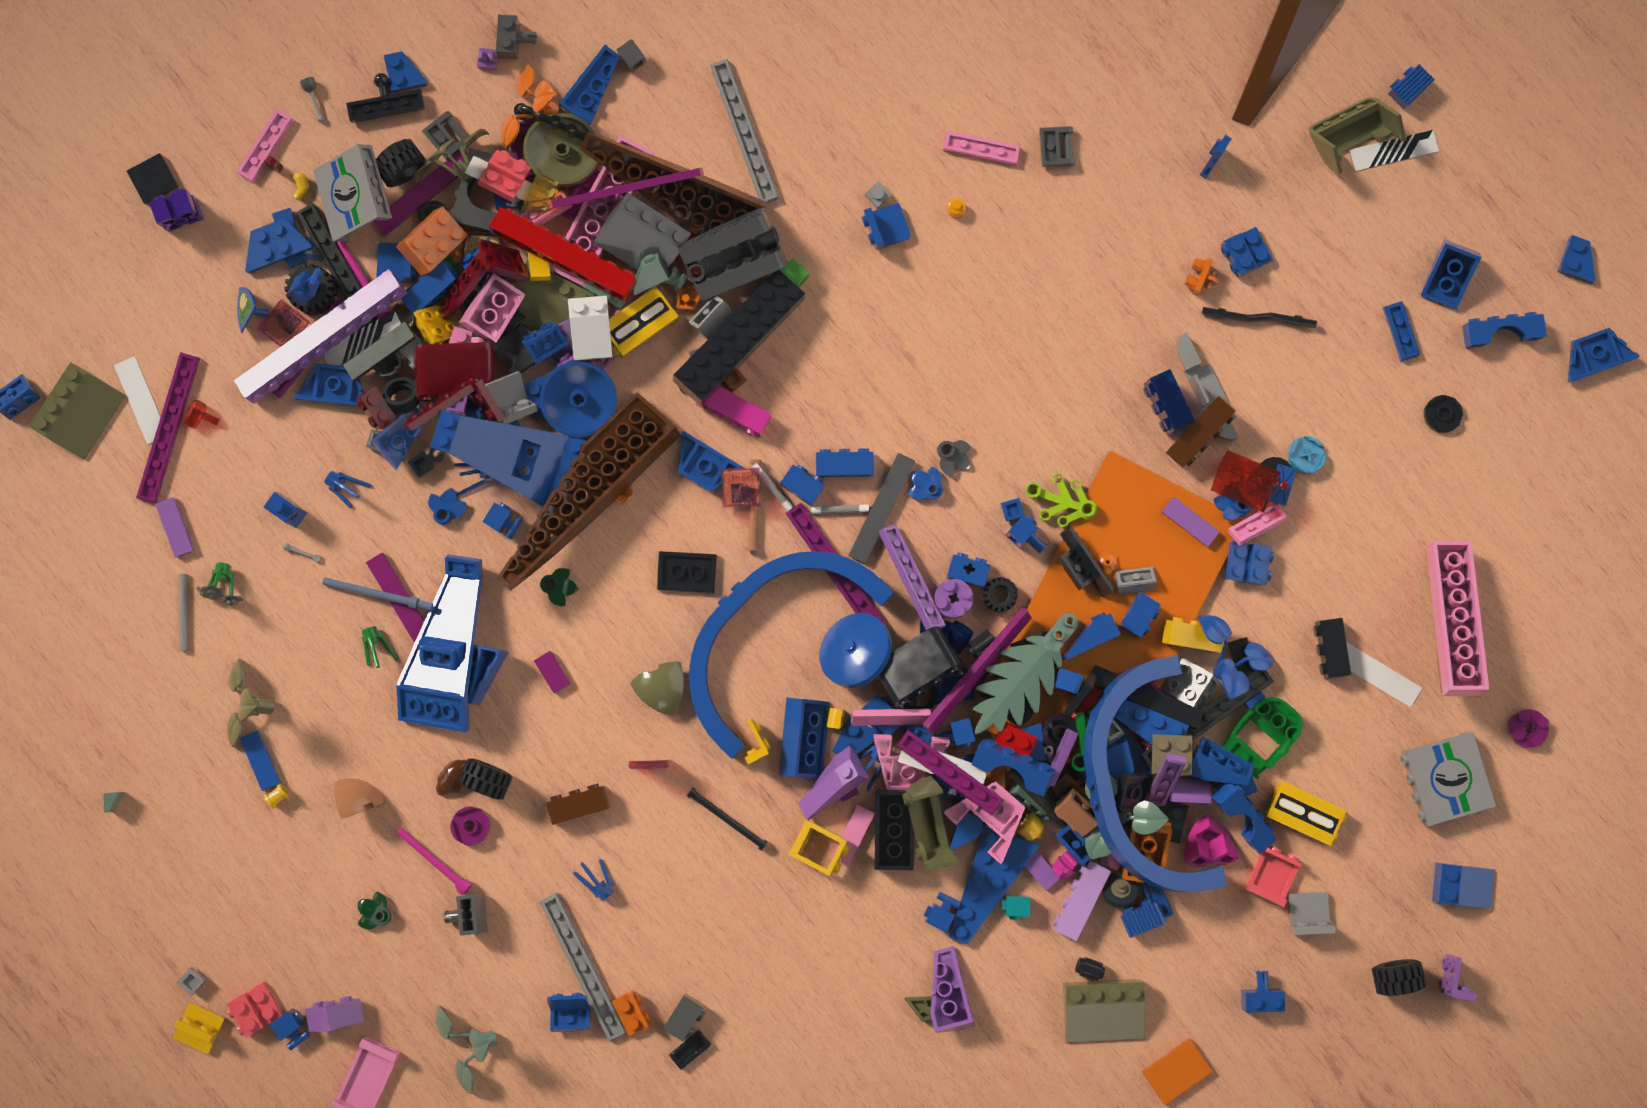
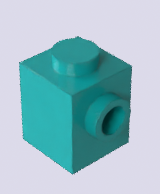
M1005 895V900L1002 899L1001 910L1005 911V915L1009 916L1010 920H1021V917H1030V897Z

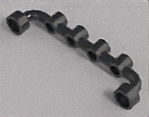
M519 103L514 107V115L529 114L535 121H543L548 123L554 130L560 129L566 132L570 138L576 137L582 141L585 139L587 132L579 131L574 123L567 125L561 122L558 115L549 116L544 114L542 110L539 112L541 114L537 116L535 115L537 112L524 103Z

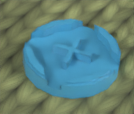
M1305 436L1296 439L1289 446L1288 461L1294 469H1297V472L1313 474L1319 471L1325 464L1326 453L1321 442L1316 438Z

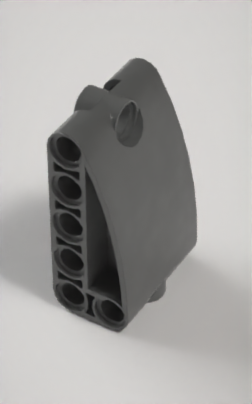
M764 208L756 209L728 221L677 247L688 271V277L692 280L701 300H706L784 268L787 263L786 256L779 243L780 238L777 230L771 225ZM698 267L702 273L695 274L692 268Z

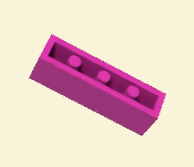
M722 387L702 406L697 403L695 404L704 410L709 408L713 411L712 414L720 419L723 417L729 419V423L737 428L740 426L746 428L745 432L754 437L756 435L762 436L772 417L767 411Z

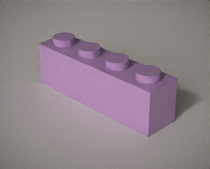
M1090 860L1083 866H1080L1078 872L1081 874L1078 880L1074 879L1070 887L1072 892L1069 897H1065L1061 905L1063 910L1060 915H1056L1053 921V925H1055L1053 929L1075 941H1077L1111 872Z

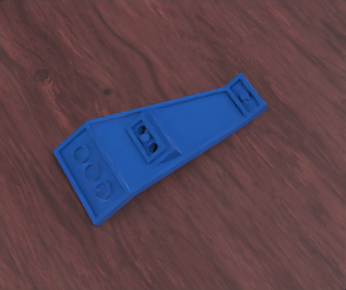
M442 410L430 448L453 455L543 507L553 490H556L559 486L560 479L563 475H566L571 467V462L577 458L580 453L579 450L586 441L563 434L476 419ZM530 449L534 450V454L532 456L528 455V451ZM524 467L528 468L527 474L522 473Z
M450 554L445 556V577L433 601V610H429L396 684L398 721L465 733L469 730L468 688L483 580L482 559Z

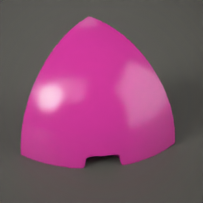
M1207 813L1196 822L1185 844V864L1204 868L1208 863H1216L1217 866H1222L1240 859L1231 837L1214 817Z

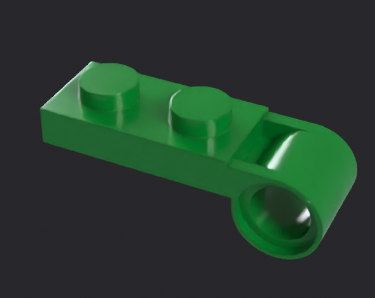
M1075 712L1080 752L1075 753L1071 757V764L1077 771H1085V764L1082 767H1078L1075 765V760L1078 757H1084V738L1088 716H1084L1083 712Z

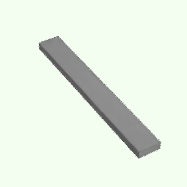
M728 58L713 63L710 67L758 198L767 203L778 200L777 191Z
M558 892L540 901L608 1041L610 1042L626 1034L627 1032L612 1004V1000Z

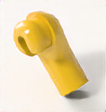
M296 172L293 179L296 181L298 189L293 197L302 201L310 185L304 173Z

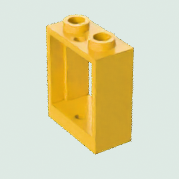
M806 820L788 855L833 877L834 874L837 875L842 866L840 864L842 857H846L850 850V846H848L850 841L810 820ZM813 830L840 843L828 869L801 855Z

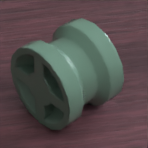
M673 267L669 272V280L664 281V283L670 284L675 291H678L684 284L687 275L679 273L678 269Z

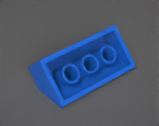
M786 697L779 775L804 778H818L821 775L824 767L830 702Z

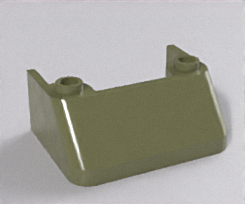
M1375 97L1365 98L1313 124L1309 128L1310 137L1324 163L1338 174L1342 173L1340 162L1343 160V155L1341 152L1371 137L1385 141L1394 135L1402 142L1406 141L1401 114Z
M932 776L920 779L906 788L905 793L902 794L904 804L908 805L917 842L918 848L915 849L917 859L922 860L928 871L959 863V859L949 848L937 794L943 793V789Z

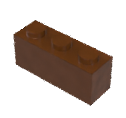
M597 783L587 786V791L580 792V789L570 791L569 796L563 798L561 794L550 797L551 801L546 802L552 825L609 809L610 805L605 787H599Z

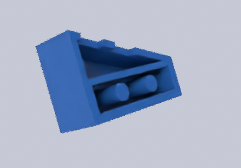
M474 645L468 688L469 704H481L509 651Z

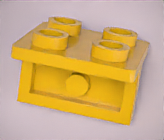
M440 304L414 312L416 317L414 323L428 344H443L450 340L455 325L450 318L444 316Z
M189 1003L183 1017L177 1019L173 1026L177 1028L173 1039L208 1054L225 1018L194 1003Z

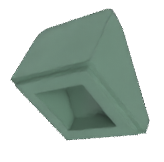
M124 792L104 793L105 813L115 812Z

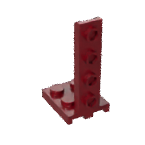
M480 239L477 243L479 252L440 303L444 316L447 318L453 317L487 271L509 277L513 280L526 282L529 275L520 251Z
M469 378L457 384L455 390L451 393L445 392L438 397L439 400L434 404L432 402L422 407L423 411L420 413L409 415L403 426L406 429L415 430L441 413L442 410L449 408L467 395L470 396L475 404H478L481 409L479 412L484 420L500 423L506 418L483 380H478L477 378L472 380V378Z

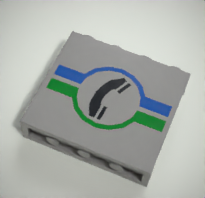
M357 144L313 170L333 242H348V235L375 220L387 221L392 218L372 145Z
M1463 732L1455 737L1401 751V762L1408 772L1406 778L1408 784L1412 785L1414 792L1412 793L1414 803L1418 804V817L1424 825L1432 826L1496 807L1473 732Z

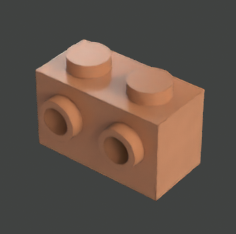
M1070 790L1057 801L1054 811L1056 815L1082 837L1097 826L1093 808L1076 790Z

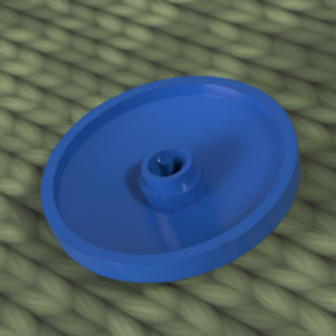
M569 361L553 369L543 382L540 392L542 413L547 422L564 435L571 437L591 436L614 415L616 410L617 393L612 379L601 367L591 362Z
M855 613L840 619L826 633L820 647L819 660L824 674L835 684L846 688L860 687L871 682L883 671L890 658L892 650L890 632L885 624L870 614Z

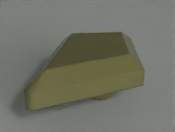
M932 996L904 998L922 1022L932 1019L930 1014Z

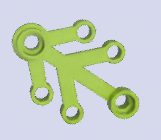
M1060 473L1055 474L1052 480L1057 485L1062 496L1042 490L1040 485L1034 482L1029 483L1026 487L1028 497H1041L1058 503V505L1048 510L1043 509L1040 511L1039 516L1042 521H1048L1051 516L1068 508L1077 510L1068 516L1063 515L1058 518V525L1064 528L1081 517L1092 519L1097 514V505L1093 501L1087 500L1082 489V483L1079 480H1073L1070 486L1076 492L1080 503L1072 500L1065 486L1064 477ZM1056 476H1060L1062 481L1057 483L1054 479ZM1075 482L1080 484L1078 489L1073 488ZM1036 488L1037 493L1031 494L1030 489ZM1085 507H1091L1092 511L1085 513L1084 509ZM1048 512V518H1042V513ZM1065 518L1067 523L1061 525L1060 519Z

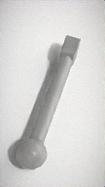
M288 543L283 545L285 551L296 552L312 558L315 562L321 561L320 555L309 554L291 547Z

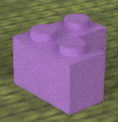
M352 996L341 997L340 1002L336 1003L335 1000L312 1003L313 1007L305 1009L309 1032L332 1031L364 1022L360 998L352 999Z

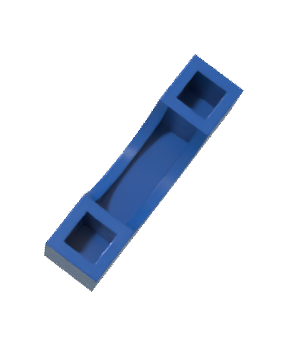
M1537 312L1525 313V316L1518 317V314H1510L1503 319H1499V316L1488 317L1485 321L1475 318L1468 320V323L1462 326L1465 348L1481 347L1489 344L1494 332L1499 329H1507L1514 332L1521 342L1541 340L1547 337L1544 314H1537Z
M985 738L978 745L972 762V766L988 773L998 766L1012 767L1022 775L1025 789L1040 796H1044L1049 790L1056 771L1047 763L1037 762L1028 755H1021L1010 747H1003L994 740Z
M1226 783L1212 796V799L1230 817L1244 814L1245 826L1241 835L1251 848L1261 854L1277 839L1272 833L1274 829L1269 823H1264V816L1257 809H1253L1254 803L1248 797L1245 798L1243 796L1245 792L1238 784L1234 786L1233 784Z

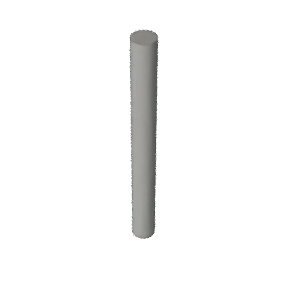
M179 574V651H187V574Z

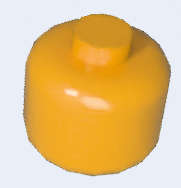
M953 198L948 202L947 213L952 218H960L965 213L966 205L962 199Z

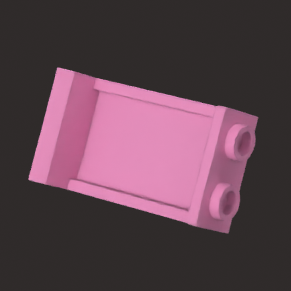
M367 1036L362 1038L359 1043L358 1052L332 1105L336 1106V1108H376L401 1052Z

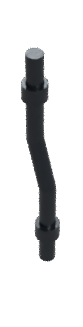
M1203 307L1202 314L1215 316L1216 319L1224 320V318L1242 322L1274 320L1290 323L1296 327L1307 326L1316 328L1317 320L1306 319L1300 315L1289 316L1272 312L1247 315L1226 311L1224 308Z

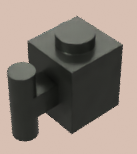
M987 629L968 643L970 647L967 649L974 658L976 656L979 658L994 641L995 637Z

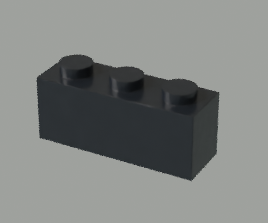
M1343 618L1316 621L1313 631L1315 637H1318L1316 650L1318 656L1321 657V664H1319L1321 675L1324 676V679L1351 675Z

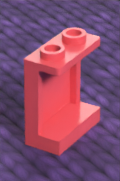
M1270 846V848H1266L1260 854L1245 889L1285 907L1287 902L1285 899L1299 867L1302 868L1303 864L1298 862L1299 858L1288 854L1286 857L1280 854L1282 850Z

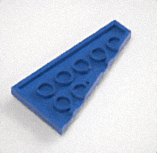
M985 826L949 938L968 944L1040 846L1039 844L1013 836L1005 858L1000 864L988 851L1001 836L992 828Z

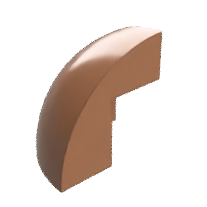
M347 778L334 783L335 800L341 819L386 803L379 790L366 781Z

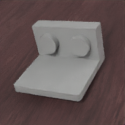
M514 372L485 384L506 418L500 423L508 424L538 411L536 404L527 399L520 372Z
M1182 658L1180 660L1182 674L1169 677L1162 689L1178 700L1202 710L1220 681L1210 672Z
M1327 892L1292 893L1288 895L1292 934L1335 933V925L1330 924Z

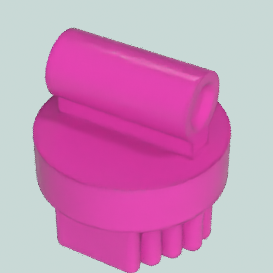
M1066 851L1055 860L1052 871L1058 877L1066 880L1076 871L1075 868L1079 865V862Z

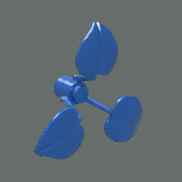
M1201 616L1199 621L1207 639L1215 644H1222L1224 642L1220 657L1217 659L1219 664L1213 669V674L1222 681L1229 700H1233L1245 694L1250 687L1248 678L1243 672L1237 671V666L1245 661H1249L1252 669L1266 671L1272 667L1274 660L1271 654L1258 643H1249L1244 649L1247 657L1235 664L1230 659H1223L1228 645L1227 638L1232 634L1229 625L1217 616Z

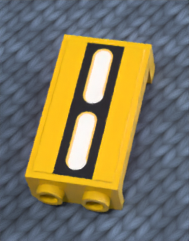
M656 286L609 319L612 351L616 357L620 356L622 359H625L628 353L665 327L678 322L679 316Z
M1279 780L1263 816L1269 819H1273L1328 846L1337 841L1339 836L1337 831L1345 823L1347 817L1345 815L1346 810Z

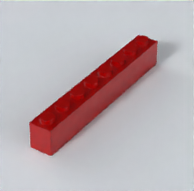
M500 207L489 225L492 234L623 302L627 301L636 285V277L631 271L627 269L621 270L614 262L609 260L606 262L600 259L601 257L598 254L585 251L577 243L571 244L567 242V239L562 235L550 233L548 228L533 224V221L527 217L521 218L517 216L516 212L509 208L504 209Z

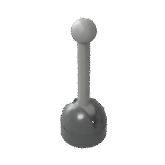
M314 77L304 78L300 81V85L305 92L310 93L318 115L317 121L323 123L325 118L321 115L313 93L316 88V81Z

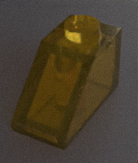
M537 173L521 212L527 213L549 207L551 200H556L559 190L556 188L559 182Z

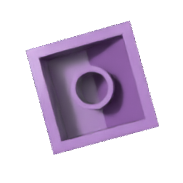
M1180 775L1167 801L1212 804L1209 781L1195 778L1192 775L1191 778H1184V776Z

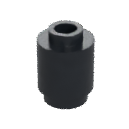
M1079 957L1075 972L1079 973V976L1098 981L1099 978H1103L1105 968L1102 962L1087 957Z

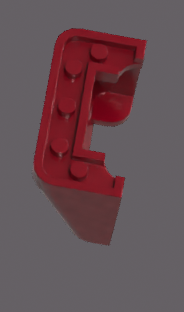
M493 343L422 344L415 347L413 364L417 400L431 402L437 395H442L445 392L451 393L455 390L457 384L469 378H472V380L474 378L482 379L484 384L494 381Z

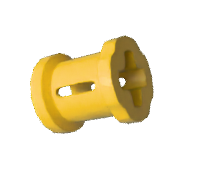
M278 784L275 790L264 795L266 802L273 809L282 800L290 797L289 792L282 784Z

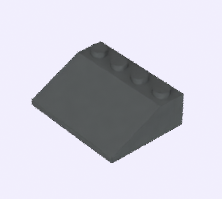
M626 192L621 193L593 243L637 271L644 257L649 254L659 253L668 269L679 254L677 247L685 243L691 233Z

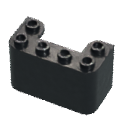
M934 626L893 651L887 665L878 677L898 709H914L918 702L916 697L925 695L927 690L933 686H939L947 677L950 680H960L968 669L946 633L939 626Z

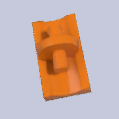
M1196 258L1191 269L1200 272L1198 278L1189 274L1184 284L1193 290V294L1197 295L1201 291L1204 281L1206 282L1204 288L1208 290L1211 284H1218L1219 280L1215 278L1216 271L1211 270L1210 274L1207 275L1213 261L1212 259L1207 258L1205 261Z

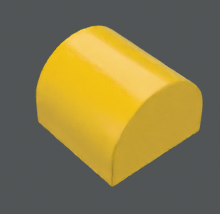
M830 708L827 727L842 730L846 714L845 710Z

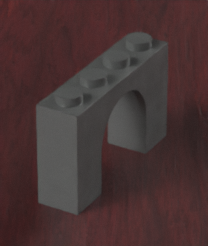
M471 148L468 153H465L469 162H471L473 156L489 162L493 156L492 153ZM472 177L466 183H463L459 178L460 187L459 190L456 189L454 200L456 202L454 208L452 207L450 210V215L460 227L492 234L489 225L496 212L480 209L470 201L471 187L478 179Z

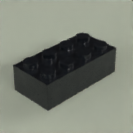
M875 790V870H914V830L908 805L904 804L902 797L905 791Z

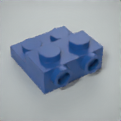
M1257 227L1244 233H1239L1223 241L1221 244L1222 254L1224 257H1228L1231 263L1229 264L1230 269L1238 278L1273 261Z
M1230 541L1225 579L1256 585H1267L1272 576L1269 570V564L1274 559V552L1271 551L1272 547L1247 543L1239 546L1235 541Z

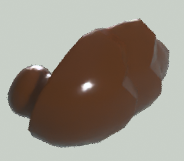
M454 760L447 764L444 770L440 772L436 785L438 795L445 796L450 793H457L463 785L458 780L467 760Z

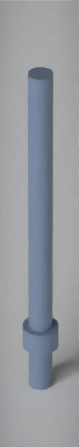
M323 579V585L405 604L409 608H421L432 611L434 607L433 603L421 601L417 597L411 596L409 598L334 579Z

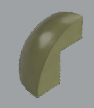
M681 662L659 664L658 669L652 672L645 670L630 683L631 687L646 705L660 713L674 716L683 695L684 677Z

